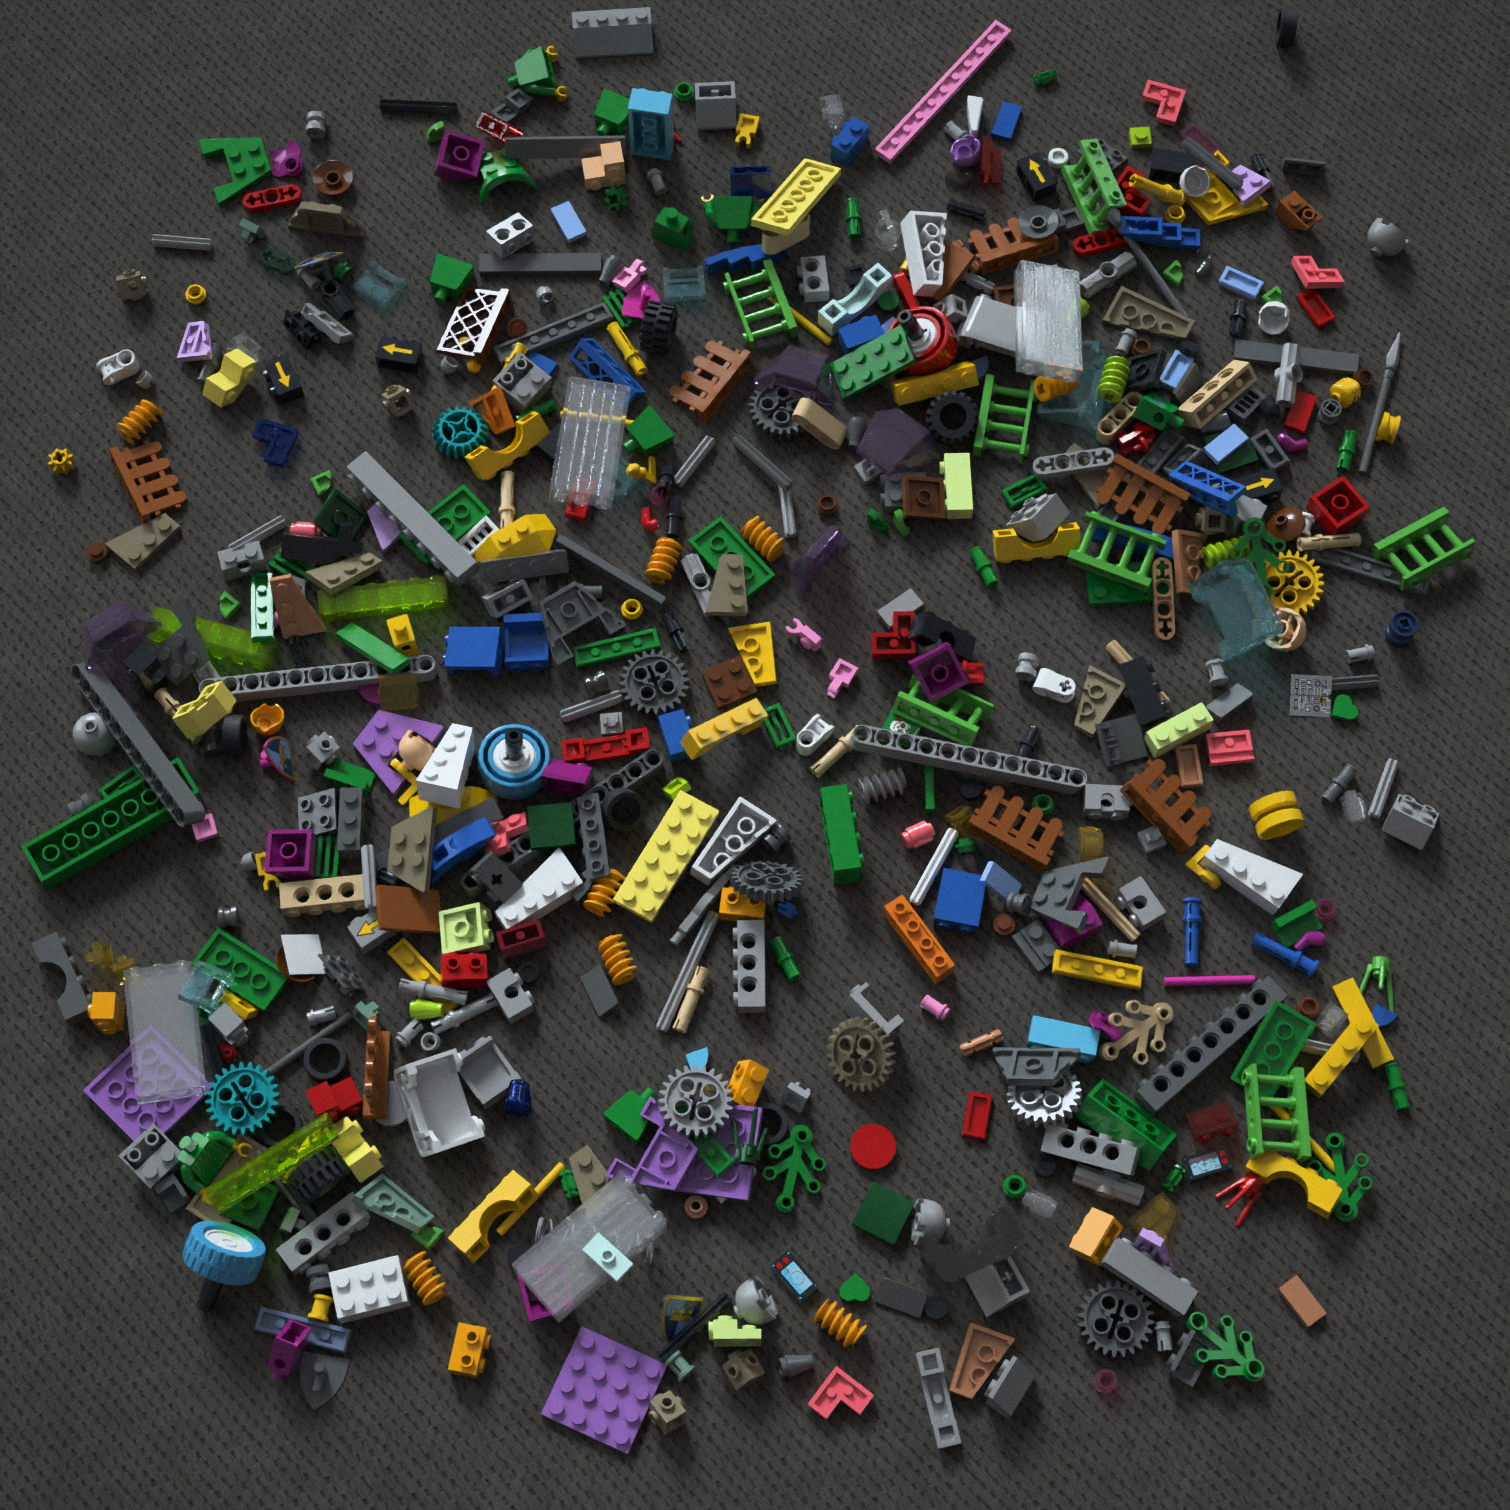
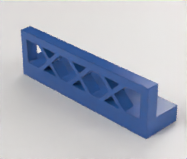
M582 338L569 356L622 411H626L634 399L643 398L647 393L593 338ZM581 350L586 353V362H582L577 357ZM594 363L599 366L600 375L598 376L592 371V364ZM605 377H610L613 380V389H608ZM622 390L628 395L624 403L619 399V391Z
M1184 461L1168 475L1170 483L1190 493V499L1230 517H1234L1239 513L1236 500L1247 492L1246 486L1188 461ZM1187 469L1192 471V473L1182 474ZM1207 477L1204 480H1196V478ZM1217 483H1221V484H1222V486H1216V487H1212V486H1211L1212 484H1217ZM1236 490L1231 495L1226 493V491Z

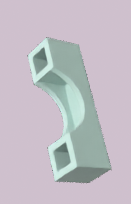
M877 263L863 274L859 284L848 296L839 301L833 299L818 311V324L830 336H834L838 332V328L850 323L878 300L883 293L891 289L892 275Z

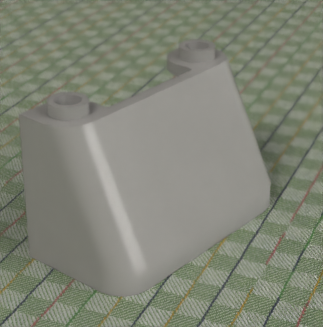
M981 294L975 297L959 336L960 346L970 348V345L975 344L977 349L979 347L990 349L1018 358V362L1021 363L1024 359L1025 362L1029 363L1028 368L1038 370L1054 322L1048 314H1036L992 300V297Z

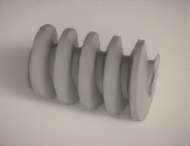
M901 767L897 768L896 773L893 769H890L888 776L885 772H881L880 779L876 774H872L871 780L868 776H865L863 783L858 779L862 798L867 804H870V797H873L875 802H878L879 795L886 800L888 792L892 797H895V790H898L903 795L904 788L907 787Z

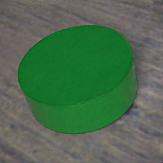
M890 292L883 293L878 299L879 310L886 314L894 313L898 308V297Z

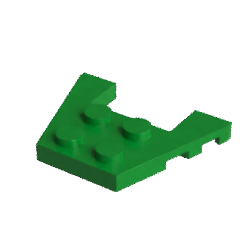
M261 137L199 140L204 158L225 153L233 178L232 183L213 188L219 207L225 205L226 201L232 197L236 198L241 195V191L250 186L252 188L272 175Z

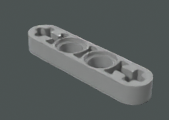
M1097 448L1039 457L1034 460L1032 471L1038 478H1049L1107 469L1112 466L1114 453L1109 448ZM1102 455H1105L1106 458H1108L1107 462H1104L1103 459H1101ZM1093 456H1095L1096 464H1093ZM1086 457L1090 462L1088 465L1082 466L1078 463V459ZM1065 460L1069 466L1066 469H1060L1057 466V462ZM1051 462H1054V463H1053V469H1054V470H1051ZM1039 464H1043L1045 471H1041Z

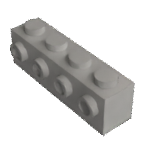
M1126 1238L1113 1240L1099 1264L1134 1288L1136 1287L1137 1290L1177 1317L1185 1315L1198 1293L1193 1288V1283L1185 1278L1179 1279L1176 1277L1170 1267L1164 1264L1160 1266L1154 1262L1152 1255L1135 1249L1134 1243Z

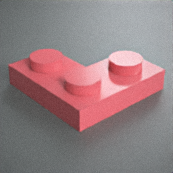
M1148 80L1142 100L1160 105L1156 122L1175 126L1186 90Z
M1293 256L1291 260L1293 268L1306 289L1342 288L1345 282L1337 269H1319L1312 256Z
M527 813L514 814L499 822L491 823L497 836L486 844V853L490 851L496 856H500L510 852L509 838L529 831Z
M836 1366L807 1406L827 1420L841 1401L860 1416L873 1399L874 1394Z

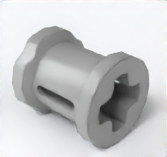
M1213 659L1205 663V667L1210 675V686L1224 685L1229 681L1224 673L1223 659Z

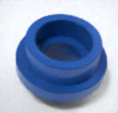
M787 901L784 904L779 903L778 913L791 920L799 915L795 905Z

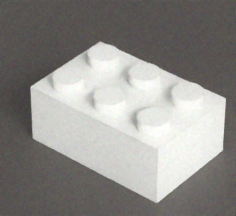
M398 1255L329 1272L337 1318L341 1323L411 1306L404 1272L402 1271V1262Z

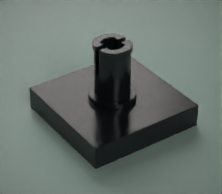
M1163 348L1129 357L1130 373L1124 388V395L1149 388L1154 392L1161 389L1163 381L1160 380V376L1167 355Z

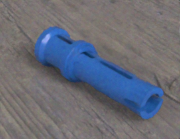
M1186 897L1182 899V903L1185 905L1184 917H1182V922L1185 925L1184 965L1198 966L1199 925L1202 923L1200 905H1202L1203 900L1197 897Z
M1258 932L1251 943L1252 946L1289 964L1290 969H1297L1307 974V977L1310 979L1320 962L1304 956L1301 951L1294 952Z

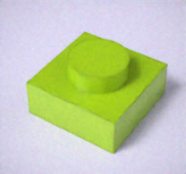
M1150 127L1129 128L1131 149L1151 148Z
M678 776L661 789L668 798L674 801L680 790L686 793L692 788L686 780Z

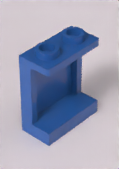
M541 613L503 615L506 670L512 672H520L523 669L542 671L544 668H549V643Z
M450 627L449 635H446L445 638L447 651L443 655V666L449 674H454L455 670H489L491 675H500L505 641L504 633L500 627Z
M943 868L933 925H937L939 929L949 930L950 928L959 929V932L963 934L977 933L986 887L980 881L982 875Z

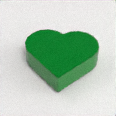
M1343 694L1337 696L1333 704L1331 718L1345 722L1354 721L1358 715V709L1352 704L1351 698Z
M855 1273L841 1286L839 1295L845 1302L855 1300L862 1303L869 1299L870 1289Z

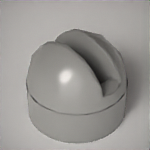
M541 286L536 291L537 299L541 304L551 302L554 298L552 290L547 286Z
M445 356L440 364L441 370L446 374L453 373L459 366L458 362L450 356Z
M147 371L141 373L136 380V384L143 389H150L151 385L149 383L154 384L153 376Z
M254 852L247 853L241 858V867L246 871L257 869Z
M428 1032L422 1036L421 1046L423 1049L435 1051L440 1047L441 1039L437 1034ZM429 1039L435 1041L434 1045L428 1042Z

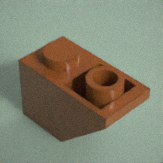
M1296 191L1282 199L1276 211V215L1292 229L1308 230L1322 220V216Z

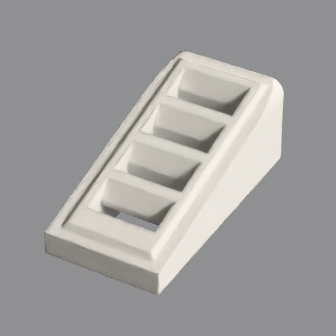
M968 96L966 108L970 135L977 139L984 99L982 97Z
M485 516L458 543L473 557L485 540L500 529ZM487 526L492 530L490 533L485 530ZM482 532L486 537L482 539L478 533ZM475 537L480 543L476 545L471 538ZM466 542L473 547L471 551L464 545Z

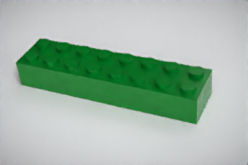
M179 757L172 760L170 763L197 800L201 801V803L204 802L202 795ZM142 777L22 845L21 848L48 891L174 818L145 778Z

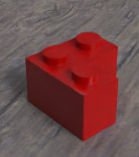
M1127 166L1117 179L1118 186L1127 205L1117 209L1120 211L1121 216L1146 217L1149 213L1152 199L1140 193V189L1129 186L1130 181L1134 183V181L1129 180L1133 174L1143 178L1145 175Z
M893 611L892 633H872V660L915 658L916 642L908 639L915 611Z
M351 1077L331 1087L325 1081L306 1091L317 1117L324 1125L333 1126L340 1121V1118L346 1115L353 1116L359 1113L363 1107V1100Z

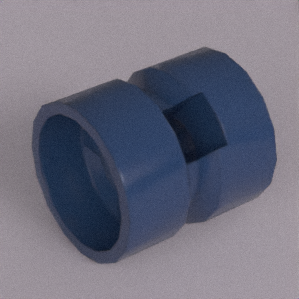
M1408 611L1395 613L1385 630L1387 642L1397 648L1409 645L1419 626L1416 616Z

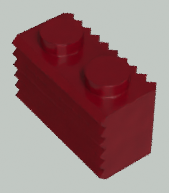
M538 919L536 921L532 920L531 923L519 924L518 927L506 928L505 931H497L496 933L504 959L547 947L541 923Z

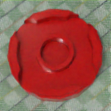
M868 1124L859 1128L854 1133L851 1139L850 1152L853 1160L859 1167L877 1171L885 1168L892 1162L896 1153V1142L892 1133L887 1128L878 1124Z

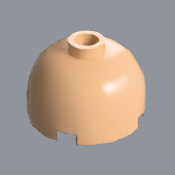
M1281 607L1278 608V611L1275 613L1271 612L1266 617L1262 626V635H1264L1265 643L1277 651L1288 652L1298 648L1305 640L1307 633L1306 623L1297 612L1290 608Z
M409 729L402 737L398 747L399 755L403 759L401 763L410 771L413 768L422 771L433 755L432 751L436 749L419 734L417 737L412 736L411 734L414 731Z

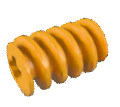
M1068 367L1040 375L1034 382V393L1042 402L1071 394L1079 386L1078 376L1072 368Z
M143 399L140 401V406L136 405L134 411L128 413L129 417L123 418V423L117 424V429L126 441L135 445L133 438L140 440L141 437L138 433L146 434L147 432L144 427L146 426L151 429L150 421L157 423L156 415L160 417L164 415L157 406Z
M756 516L746 523L740 534L743 535L745 540H749V544L755 546L757 551H761V555L767 557L769 562H773L785 550L786 546H782L784 538L776 540L778 533L775 532L770 535L772 528L764 529L766 522L763 521L758 524L761 517Z
M660 537L653 549V555L650 557L645 577L649 581L660 585L666 584L665 580H671L672 575L670 573L675 571L673 567L677 565L675 558L680 557L678 551L683 549L682 545L673 539Z
M610 868L611 875L609 877L595 880L596 885H592V892L588 893V900L583 903L585 909L600 917H605L603 912H611L607 904H615L611 896L615 897L617 893L615 888L620 889L621 884L619 881L624 882L626 879L621 873Z
M622 934L606 937L597 944L599 946L598 951L602 954V960L606 962L605 967L609 969V976L613 977L612 983L614 985L624 984L636 977V974H633V972L637 969V966H629L634 959L626 958L630 954V950H622L627 945L626 942L619 943V940L623 938Z
M423 1251L410 1258L405 1263L402 1271L404 1274H409L407 1279L409 1282H414L412 1287L414 1290H418L417 1295L423 1298L422 1303L424 1305H431L445 1297L450 1290L442 1291L446 1283H437L441 1275H432L436 1267H427L431 1259L423 1260L422 1258L427 1254L426 1251Z
M828 1298L816 1313L813 1322L818 1323L823 1320L821 1324L822 1329L830 1326L829 1335L837 1332V1341L845 1338L843 1346L847 1347L852 1344L853 1347L866 1330L867 1325L858 1328L860 1320L856 1319L851 1322L852 1313L843 1316L845 1308L842 1307L836 1310L837 1302L834 1301L829 1305Z

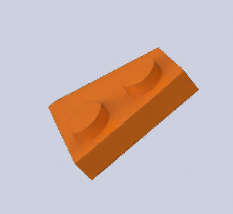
M501 387L495 388L469 402V406L476 408L482 414V418L486 419L490 429L496 435L515 427Z

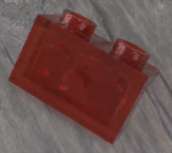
M983 136L980 184L999 185L1001 179V149L994 148V145H991V137Z
M1229 1101L1184 1115L1193 1141L1201 1140V1143L1214 1139V1135L1220 1133L1223 1136L1231 1135L1236 1132L1235 1129L1240 1125L1239 1119H1235Z

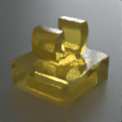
M961 805L945 815L944 818L948 824L953 825L958 832L962 833L964 832L961 828L962 822L965 821L967 824L973 813L970 807Z
M101 941L91 944L93 952L85 954L87 963L93 962V965L106 969L115 966L111 945Z
M125 954L117 957L118 963L111 966L120 986L142 977L133 957L127 959Z

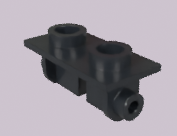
M286 309L283 321L285 328L308 351L311 343L317 344L320 342V334L312 326H308L309 322L300 312L295 310L290 312L289 309Z

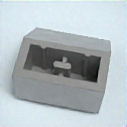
M735 82L695 83L697 131L736 129Z
M519 352L493 379V383L496 388L501 387L508 404L518 412L523 413L529 410L530 406L535 405L551 388V376Z
M1230 490V491H1227L1226 493H1228V494L1231 495V494H1233L1236 490ZM1244 495L1236 500L1239 513L1234 517L1227 515L1226 524L1232 537L1238 539L1239 536L1245 534L1243 527L1249 518L1257 517L1261 520L1263 519L1267 506L1260 500L1251 499ZM1252 524L1250 526L1251 531L1257 532L1258 525Z
M1057 493L1051 495L1044 494L1039 498L1034 499L1032 497L1023 503L1024 507L1011 516L1012 519L1006 526L1008 529H1014L1017 534L1035 542L1046 539L1070 512Z
M1398 794L1381 830L1422 850L1434 829L1439 813L1429 805L1423 806L1415 802V799L1411 796Z
M154 1123L119 1155L126 1165L154 1193L156 1190L153 1186L171 1174H175L181 1168V1164L177 1160L181 1151Z
M1007 1249L987 1259L964 1275L986 1318L1028 1297L1030 1292Z
M1014 1355L1010 1361L1005 1359L996 1374L1000 1378L998 1381L993 1379L984 1394L987 1397L985 1404L1008 1419L1036 1376Z

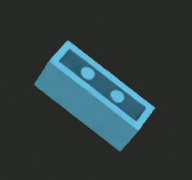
M1033 1015L1026 1047L1080 1048L1081 1057L1078 1061L1088 1063L1089 1060L1094 1061L1100 1030Z

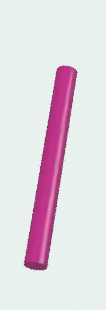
M1254 975L1164 977V986L1244 985L1255 983Z

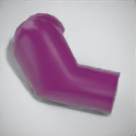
M1285 433L1277 436V443L1288 453L1308 449L1306 439L1295 441Z
M1307 931L1293 947L1297 951L1303 952L1309 945L1324 946L1327 939L1322 932Z

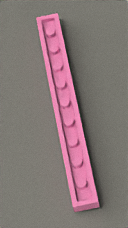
M995 20L875 148V154L891 164L1011 35V29Z

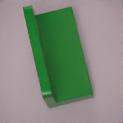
M335 760L332 769L327 768L323 776L327 784L339 788H363L364 794L367 797L376 773L340 760Z
M1313 900L1274 920L1271 928L1286 948L1294 945L1305 932L1319 931L1323 928L1314 914L1317 906Z

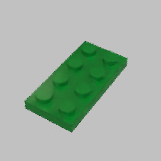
M899 325L830 363L842 398L849 400L917 363L908 336Z
M464 484L428 512L457 542L485 516L491 517V512ZM403 532L399 534V539L426 567L432 563L427 554L423 555L418 550L417 544L413 540L409 541Z
M721 516L688 540V544L715 573L722 554L743 555L747 599L775 579L774 572Z
M1143 561L1129 562L1128 570L1135 573L1139 572ZM1160 562L1156 569H1160L1161 576L1159 578L1156 577V580L1162 579L1163 571L1167 569V566H1163V563ZM1150 566L1147 575L1149 576L1148 578L1152 579ZM1085 570L1089 607L1153 603L1152 580L1148 592H1144ZM1160 583L1157 585V591L1163 595L1167 594L1168 586Z
M217 928L191 963L193 967L265 1013L289 982V979L279 971L275 963L220 928Z
M1275 1000L1229 1079L1244 1087L1241 1081L1242 1073L1251 1064H1256L1257 1074L1286 1076L1316 1023ZM1258 1084L1259 1096L1274 1097L1280 1085Z

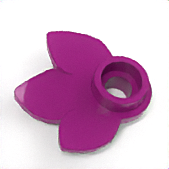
M290 140L286 150L277 149L271 151L272 159L275 163L271 167L273 176L278 178L286 175L297 176L302 172L303 162L300 159L302 152L295 141Z
M1093 1011L1088 1020L1094 1029L1100 1030V1032L1105 1031L1113 1042H1116L1123 1036L1117 1028L1109 1024V1017L1104 1012Z

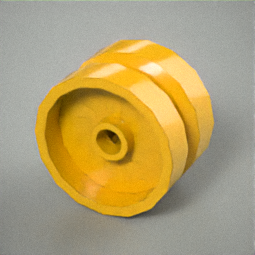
M1281 791L1267 795L1249 806L1248 811L1251 819L1257 822L1255 829L1260 839L1267 840L1284 836L1304 825L1305 819L1301 810L1295 809L1298 801L1293 791Z

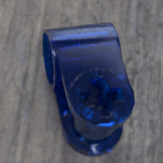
M511 1080L509 1083V1093L505 1101V1114L529 1117L532 1102L530 1085L524 1080Z

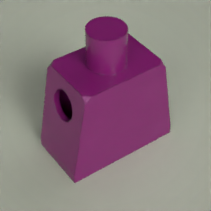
M290 1319L275 1337L267 1367L273 1370L272 1377L275 1380L285 1381L286 1377L298 1365L312 1327Z

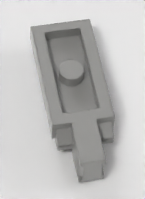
M311 303L304 304L301 315L306 320L311 321L318 330L327 334L331 341L338 344L351 341L353 333L326 311L318 310Z

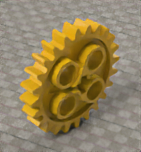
M1288 550L1286 556L1279 552L1278 559L1287 561L1289 567L1295 570L1292 573H1279L1275 566L1264 559L1267 583L1276 581L1279 586L1273 588V594L1270 599L1260 600L1258 598V603L1265 601L1263 609L1271 607L1270 613H1274L1279 610L1278 608L1283 607L1290 608L1298 614L1299 611H1302L1305 615L1307 614V607L1313 610V602H1320L1318 596L1323 595V590L1320 588L1324 587V582L1319 581L1323 579V574L1318 573L1320 566L1313 567L1315 560L1312 559L1308 562L1307 554L1302 558L1299 557V551L1296 552L1295 556L1291 555L1290 550ZM1280 563L1278 566L1281 571H1284L1283 569L1287 567L1285 563ZM1299 572H1303V574L1296 577ZM1254 581V587H1257L1259 583ZM1293 581L1292 586L1288 585L1287 587H1285V582L1289 584ZM1306 581L1310 586L1302 588L1299 582ZM1263 587L1260 593L1265 596L1269 593V590ZM1280 591H1282L1278 597L1274 596L1275 594H1278ZM1290 595L1294 598V601L1286 602L1283 597Z

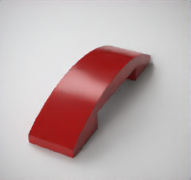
M647 727L626 730V734L590 740H583L582 737L561 741L563 760L567 763H588L619 759L650 749Z

